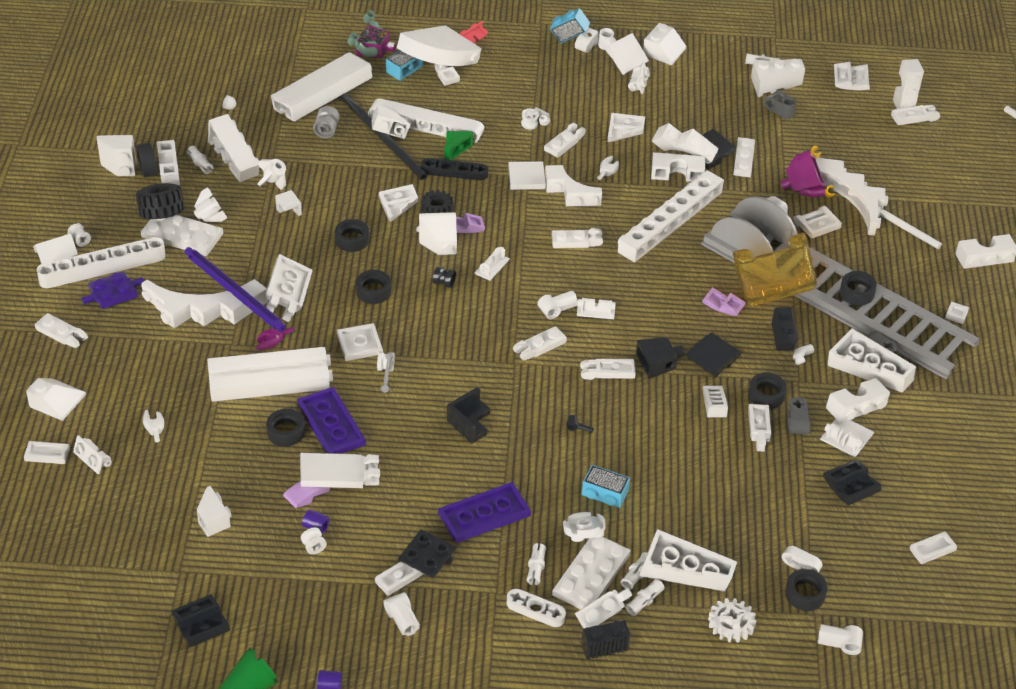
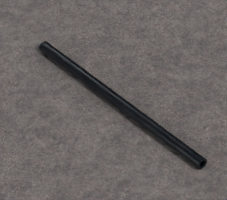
M347 93L339 96L421 180L427 178V173L388 134L372 129V118Z

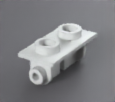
M642 61L640 67L637 66L633 69L632 79H630L628 85L630 91L640 90L641 94H643L644 88L647 85V79L650 76L649 68L645 66L644 61Z
M497 247L489 258L480 265L475 274L491 281L510 260V258L505 257V249Z
M582 297V299H578L577 316L614 319L616 303L612 302V300H599V303H595V299Z
M79 435L77 436L73 452L91 469L100 474L101 467H109L111 465L110 456L106 455L103 451L99 452V448L90 439H83Z

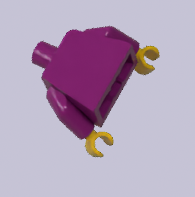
M813 146L811 151L807 150L795 155L786 169L788 178L781 181V186L784 190L792 187L794 192L807 197L826 196L831 198L835 195V193L831 194L828 192V189H833L834 186L830 185L826 189L823 188L826 185L816 161L820 157L821 152H813L818 149L817 146Z

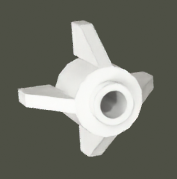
M279 159L260 160L258 166L263 170L264 177L259 181V187L267 181L270 183L276 182L275 184L280 190L284 189L286 186V165L283 161Z
M207 187L201 191L194 206L196 210L193 212L198 220L222 222L227 217L223 210L218 212L221 207L214 197L209 198L212 196V193Z

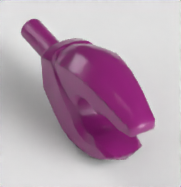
M293 327L283 332H279L277 329L263 331L257 337V342L262 343L258 344L256 349L267 350L274 348L283 341L284 335L294 332Z

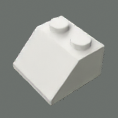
M658 23L644 39L643 51L645 55L669 65H673L686 49V45L675 29L666 24Z
M133 135L97 136L101 165L117 176H135L136 155Z

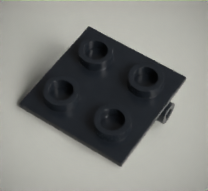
M420 529L400 555L398 561L434 579L444 564L450 565L452 563L453 557L451 555L457 547Z

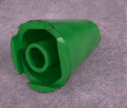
M249 648L218 689H269L275 686L279 680L275 679L277 676L262 658L256 659L254 656L256 652Z

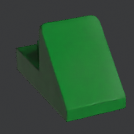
M447 131L444 159L453 160L472 147L473 132Z

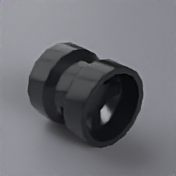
M437 266L432 282L438 285L444 283L445 287L452 288L456 279V271L452 269L447 271L444 267Z

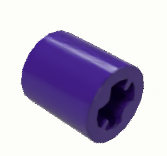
M309 509L304 515L302 526L308 529L318 528L323 534L328 528L330 518Z
M319 670L317 689H341L342 672Z

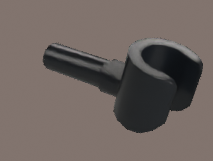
M568 416V430L574 431L578 428L593 433L594 428L578 423L577 416Z

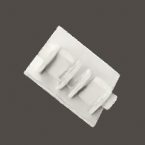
M835 419L831 425H826L824 429L826 432L820 440L856 458L874 432L851 420L840 423Z

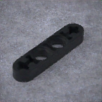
M426 158L421 161V168L427 175L471 180H485L488 177V167L485 164Z

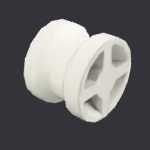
M527 108L522 111L523 119L521 125L523 128L530 130L538 126L537 119L539 113L537 110Z
M378 352L377 371H382L386 369V354ZM392 353L393 358L390 362L389 372L394 371L395 353Z
M310 528L301 535V541L306 545L305 547L309 554L320 553L327 545L325 539L321 537L322 533L318 528Z

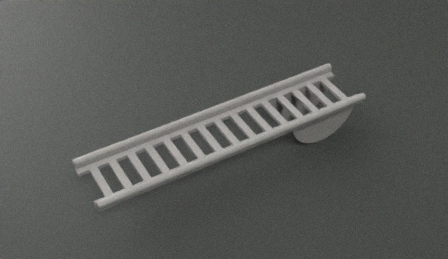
M752 196L743 199L730 212L732 217L719 220L713 226L712 231L704 235V240L701 243L704 247L866 336L873 331L880 332L883 336L896 343L897 349L895 352L946 380L951 370L955 367V364L946 359L963 341L974 347H977L979 344L978 337L877 284L875 296L871 303L862 305L857 311L849 307L851 304L845 302V300L840 302L833 298L840 291L842 278L826 294L819 291L818 288L835 272L844 277L845 274L853 270L799 242L797 230L791 218L780 206L766 198ZM775 239L781 244L773 251L770 243ZM789 247L797 251L780 268L776 267V259ZM804 255L812 259L796 276L786 273ZM819 264L827 267L810 285L802 281ZM858 284L853 291L862 293L867 288ZM882 297L890 301L874 319L865 316ZM898 306L907 310L890 328L881 324ZM913 315L923 319L906 337L897 333ZM930 323L939 328L923 346L913 342ZM947 332L955 336L939 355L930 351Z

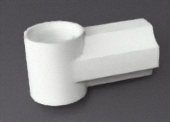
M603 28L600 30L598 46L606 50L611 57L606 47L616 42L614 31L609 28Z
M569 291L555 297L544 295L538 301V307L548 319H554L559 316L561 311L578 306V300L574 291Z
M403 592L385 599L383 602L387 615L390 618L393 617L402 635L410 636L415 634L420 624L411 610L407 594Z
M821 624L818 644L838 647L846 654L857 655L861 652L863 630L854 625L846 626L843 629Z

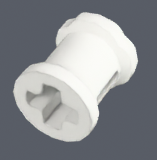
M77 223L68 228V234L72 235L77 246L83 247L90 242L91 236L83 230L84 228L80 223Z

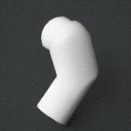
M537 107L534 108L539 113V123L542 126L548 125L550 123L549 113Z
M809 344L799 347L794 351L793 359H795L797 365L805 363L804 356L814 353L813 346Z

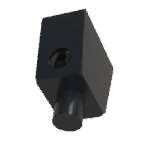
M666 337L637 340L636 355L650 379L674 370L677 358L684 356V348L682 345L673 347Z

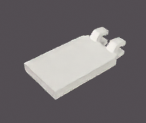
M279 254L265 294L266 298L269 299L266 308L273 313L274 308L278 304L286 307L282 319L289 322L291 316L302 308L313 270Z
M300 453L301 487L363 488V484L366 486L379 485V455L368 454L365 457L358 454Z

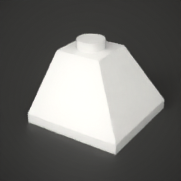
M456 213L419 214V243L438 255L457 254Z
M38 378L26 390L31 408L62 421L86 395V392L51 378Z

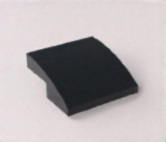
M712 129L702 135L718 148L712 162L709 164L705 162L707 170L721 164L723 157L735 152V146L716 130Z
M711 332L696 343L687 352L686 357L716 378L726 366L730 367L736 361L741 352Z
M857 459L823 473V477L828 485L847 505L881 491V484L868 475V468Z
M212 594L171 610L172 616L189 648L230 631L229 623L221 613L220 606Z

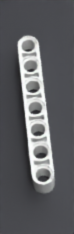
M376 99L368 111V115L373 118L377 106L393 110L410 122L409 129L446 137L447 131L473 132V143L479 141L484 131V125L476 120L385 99Z
M153 237L43 263L37 267L39 284L43 288H52L162 261L166 257L164 241L160 237Z

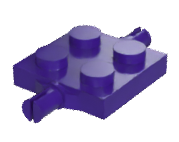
M124 271L96 279L88 283L92 294L81 297L82 302L85 305L95 301L102 309L137 298L138 294L134 287L142 285L141 283L144 282V279L140 277L131 280Z

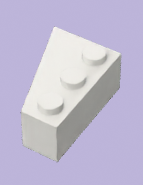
M802 59L753 61L751 79L757 96L761 97L763 93L767 92L772 94L780 88L789 89L802 85L805 67Z

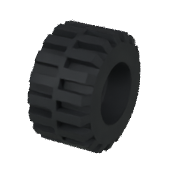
M171 183L155 184L144 187L136 192L139 216L142 218L164 219L175 216L184 210L182 191L179 185Z

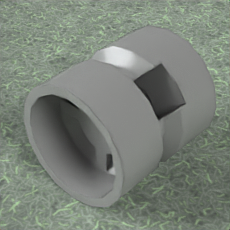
M330 106L320 108L313 126L315 134L321 138H331L336 131L340 118L339 112Z

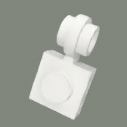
M435 64L437 76L444 86L460 82V76L453 66L448 68L446 65Z

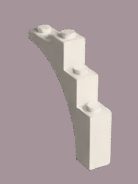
M824 158L816 159L826 187L834 186L831 190L848 199L863 216L867 226V234L875 236L876 229H879L881 224V218L878 217H880L883 207L887 206L888 196H885V188L867 186V182H864V174L846 172L847 168H844V161Z
M255 279L241 286L262 305L268 302L267 296H265L267 288ZM149 280L141 283L144 299L154 304L161 311L162 321L173 328L178 327L191 317L195 322L206 326L221 315L225 320L236 324L253 312L229 291L203 295L183 294L159 287Z

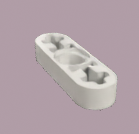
M512 589L508 592L506 604L509 609L552 627H559L564 624L566 611L562 606L520 589ZM536 604L541 606L542 609L540 611H533L530 607Z

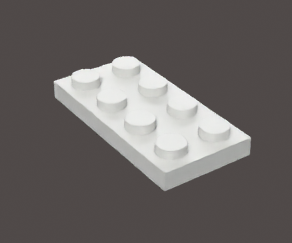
M179 215L164 219H150L141 231L142 238L160 237L166 245L183 250L191 247L204 256L210 253L223 235V228Z
M604 537L589 538L553 589L552 596L579 609L584 608L604 594L630 556L631 550Z

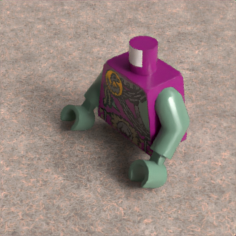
M371 10L363 16V21L371 25H367L360 36L352 32L349 36L348 44L351 46L355 45L356 55L382 58L386 51L394 53L397 44L390 42V33L382 29L378 22L373 20L375 14Z

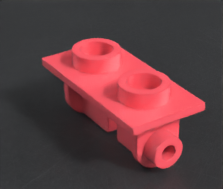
M483 21L478 24L474 23L467 31L463 30L459 34L472 43H476V40L479 41L486 37L488 31L482 27Z

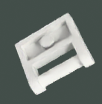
M826 206L819 207L818 210L802 216H794L793 218L794 224L800 226L811 239L840 229L842 224Z

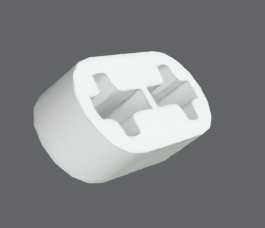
M788 546L782 554L783 561L797 570L810 569L819 573L823 567L819 558L795 546Z

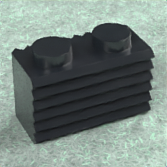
M791 307L774 308L771 323L776 349L794 350L798 334L793 310Z
M625 620L582 628L581 644L586 658L589 660L590 658L594 659V657L598 658L599 656L602 657L603 655L607 656V654L611 655L612 653L615 654L616 652L629 650L631 634Z

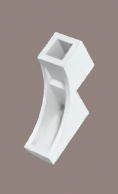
M670 123L659 127L652 139V142L663 151L678 150L694 156H705L707 164L712 162L718 151L715 145L694 129L681 133Z
M548 165L545 167L547 193L564 192L566 206H601L602 188L590 187L574 181L567 175L563 165Z

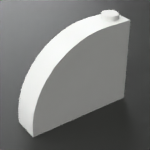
M446 25L400 33L397 45L399 50L408 55L430 63L446 66L476 64L482 49Z

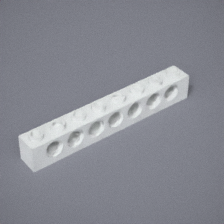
M708 170L699 175L693 182L688 183L680 192L678 191L674 197L665 201L658 209H655L651 215L645 217L638 225L633 226L628 233L622 235L618 240V253L635 263L722 193L724 179Z

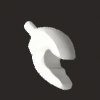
M609 156L601 162L598 180H601L604 176L614 175L617 172L619 162L616 161L614 164H610L613 156Z
M145 410L143 425L151 435H154L155 442H159V434L164 429V418L157 411V418L150 419L148 410Z

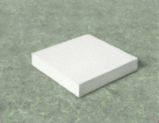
M633 33L606 47L622 75L632 71L637 66L640 67L642 61L645 64L649 61Z
M543 162L508 163L510 190L545 189Z
M374 323L337 330L345 361L376 356L378 352H383Z

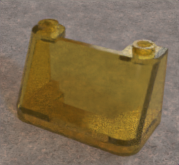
M805 232L792 236L789 239V248L756 257H753L752 252L748 249L732 252L738 282L744 301L748 305H759L811 291L817 286L815 270Z

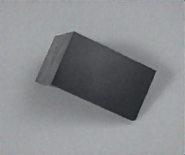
M478 387L447 404V421L471 444L487 435V429L479 420L490 414V408L480 400V389Z

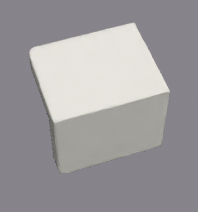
M292 190L275 196L276 209L279 213L293 209L297 216L302 215L301 202Z

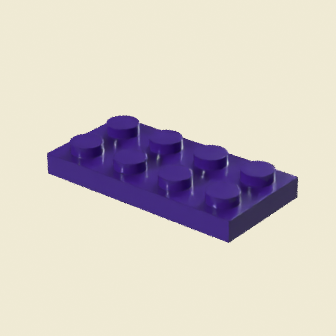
M334 387L297 399L299 409L326 454H343L366 445V439Z
M510 482L438 508V515L456 544L531 516V510L514 483Z

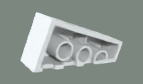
M228 114L209 120L208 143L215 145L214 150L217 154L221 153L225 164L229 163V169L237 180L241 182L258 176L259 160L254 157L250 145L246 144L242 132L238 131L235 121L231 120Z
M851 329L829 351L828 366L866 380L877 378L885 387L903 392L914 381L916 366L854 329Z
M657 529L639 576L725 591L732 579L737 561Z

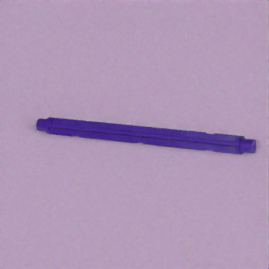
M191 247L185 249L184 253L192 262L202 268L203 271L231 292L232 295L255 314L260 316L273 329H277L279 332H283L286 329V325L282 323L281 319L214 264L209 262L197 250Z

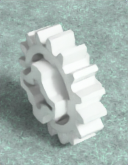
M725 598L724 603L717 601V605L712 606L711 612H709V628H713L714 635L719 633V639L721 640L724 637H727L728 642L735 639L738 643L740 642V637L747 640L748 634H753L756 625V614L751 612L752 607H744L745 602L742 601L739 604L736 598L733 599V602H729L727 598Z

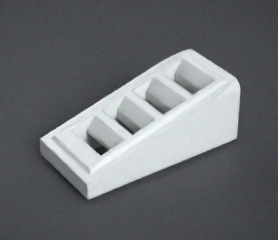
M703 386L707 417H727L728 405L723 387Z

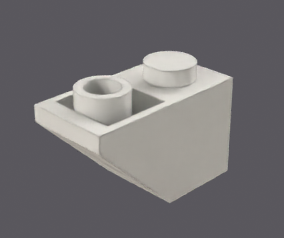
M377 106L372 118V129L405 139L410 122L393 110Z
M211 486L207 487L197 508L198 523L207 537L231 527L230 518L232 515L228 506L224 507L220 494L218 492L215 493Z

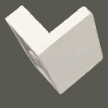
M71 234L33 246L35 253H38L41 264L69 258L78 254Z

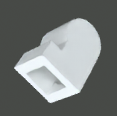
M588 27L585 33L578 36L575 48L589 53L592 47L596 46L599 42L598 31Z

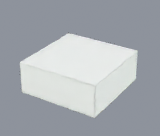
M951 302L945 319L964 324L969 307Z

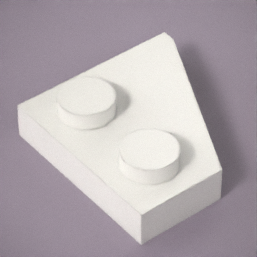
M612 113L608 142L643 134L645 117Z
M413 184L379 192V199L389 222L395 220L418 202V196Z

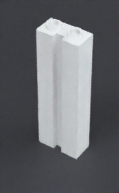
M349 52L272 94L273 108L280 114L285 113L286 117L292 121H296L371 79L372 67L370 63Z
M325 347L207 359L212 402L319 391L330 388L329 382L333 381L332 370H328V366H331L330 354H326Z

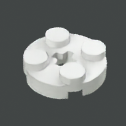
M591 512L572 514L568 516L567 522L563 521L564 533L570 536L574 542L583 541L584 538H601L604 536L606 528L605 518L600 514H597V517L591 516Z

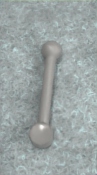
M390 352L386 354L387 362L384 383L380 388L383 393L389 391L387 383L390 362L393 358V354Z

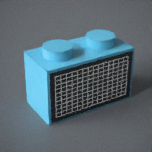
M578 8L574 11H568L563 16L555 17L550 30L558 41L563 43L585 33L590 22L581 9Z
M401 50L386 59V73L400 81L423 67V60L408 55Z
M592 465L583 481L582 495L620 508L629 491L630 477Z

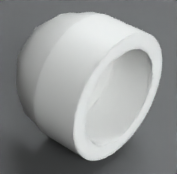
M227 95L224 98L222 107L232 110L236 107V100Z

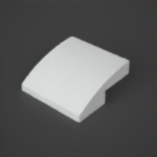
M850 62L834 64L835 87L847 90L870 89L868 64L851 67Z

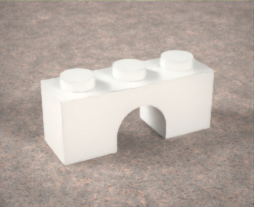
M918 59L902 60L899 75L902 86L895 88L893 97L897 109L916 106L924 73Z
M174 140L158 141L157 149L161 182L180 186Z
M653 152L651 179L669 180L671 173L680 172L685 175L686 182H693L699 175L705 172V156Z
M1010 234L993 236L990 247L981 246L976 239L962 240L958 243L956 256L964 269L1009 263L1015 260L1016 244Z
M877 378L860 384L857 396L851 394L846 388L830 393L826 409L841 423L861 415H866L869 412L883 409L888 403L890 392Z

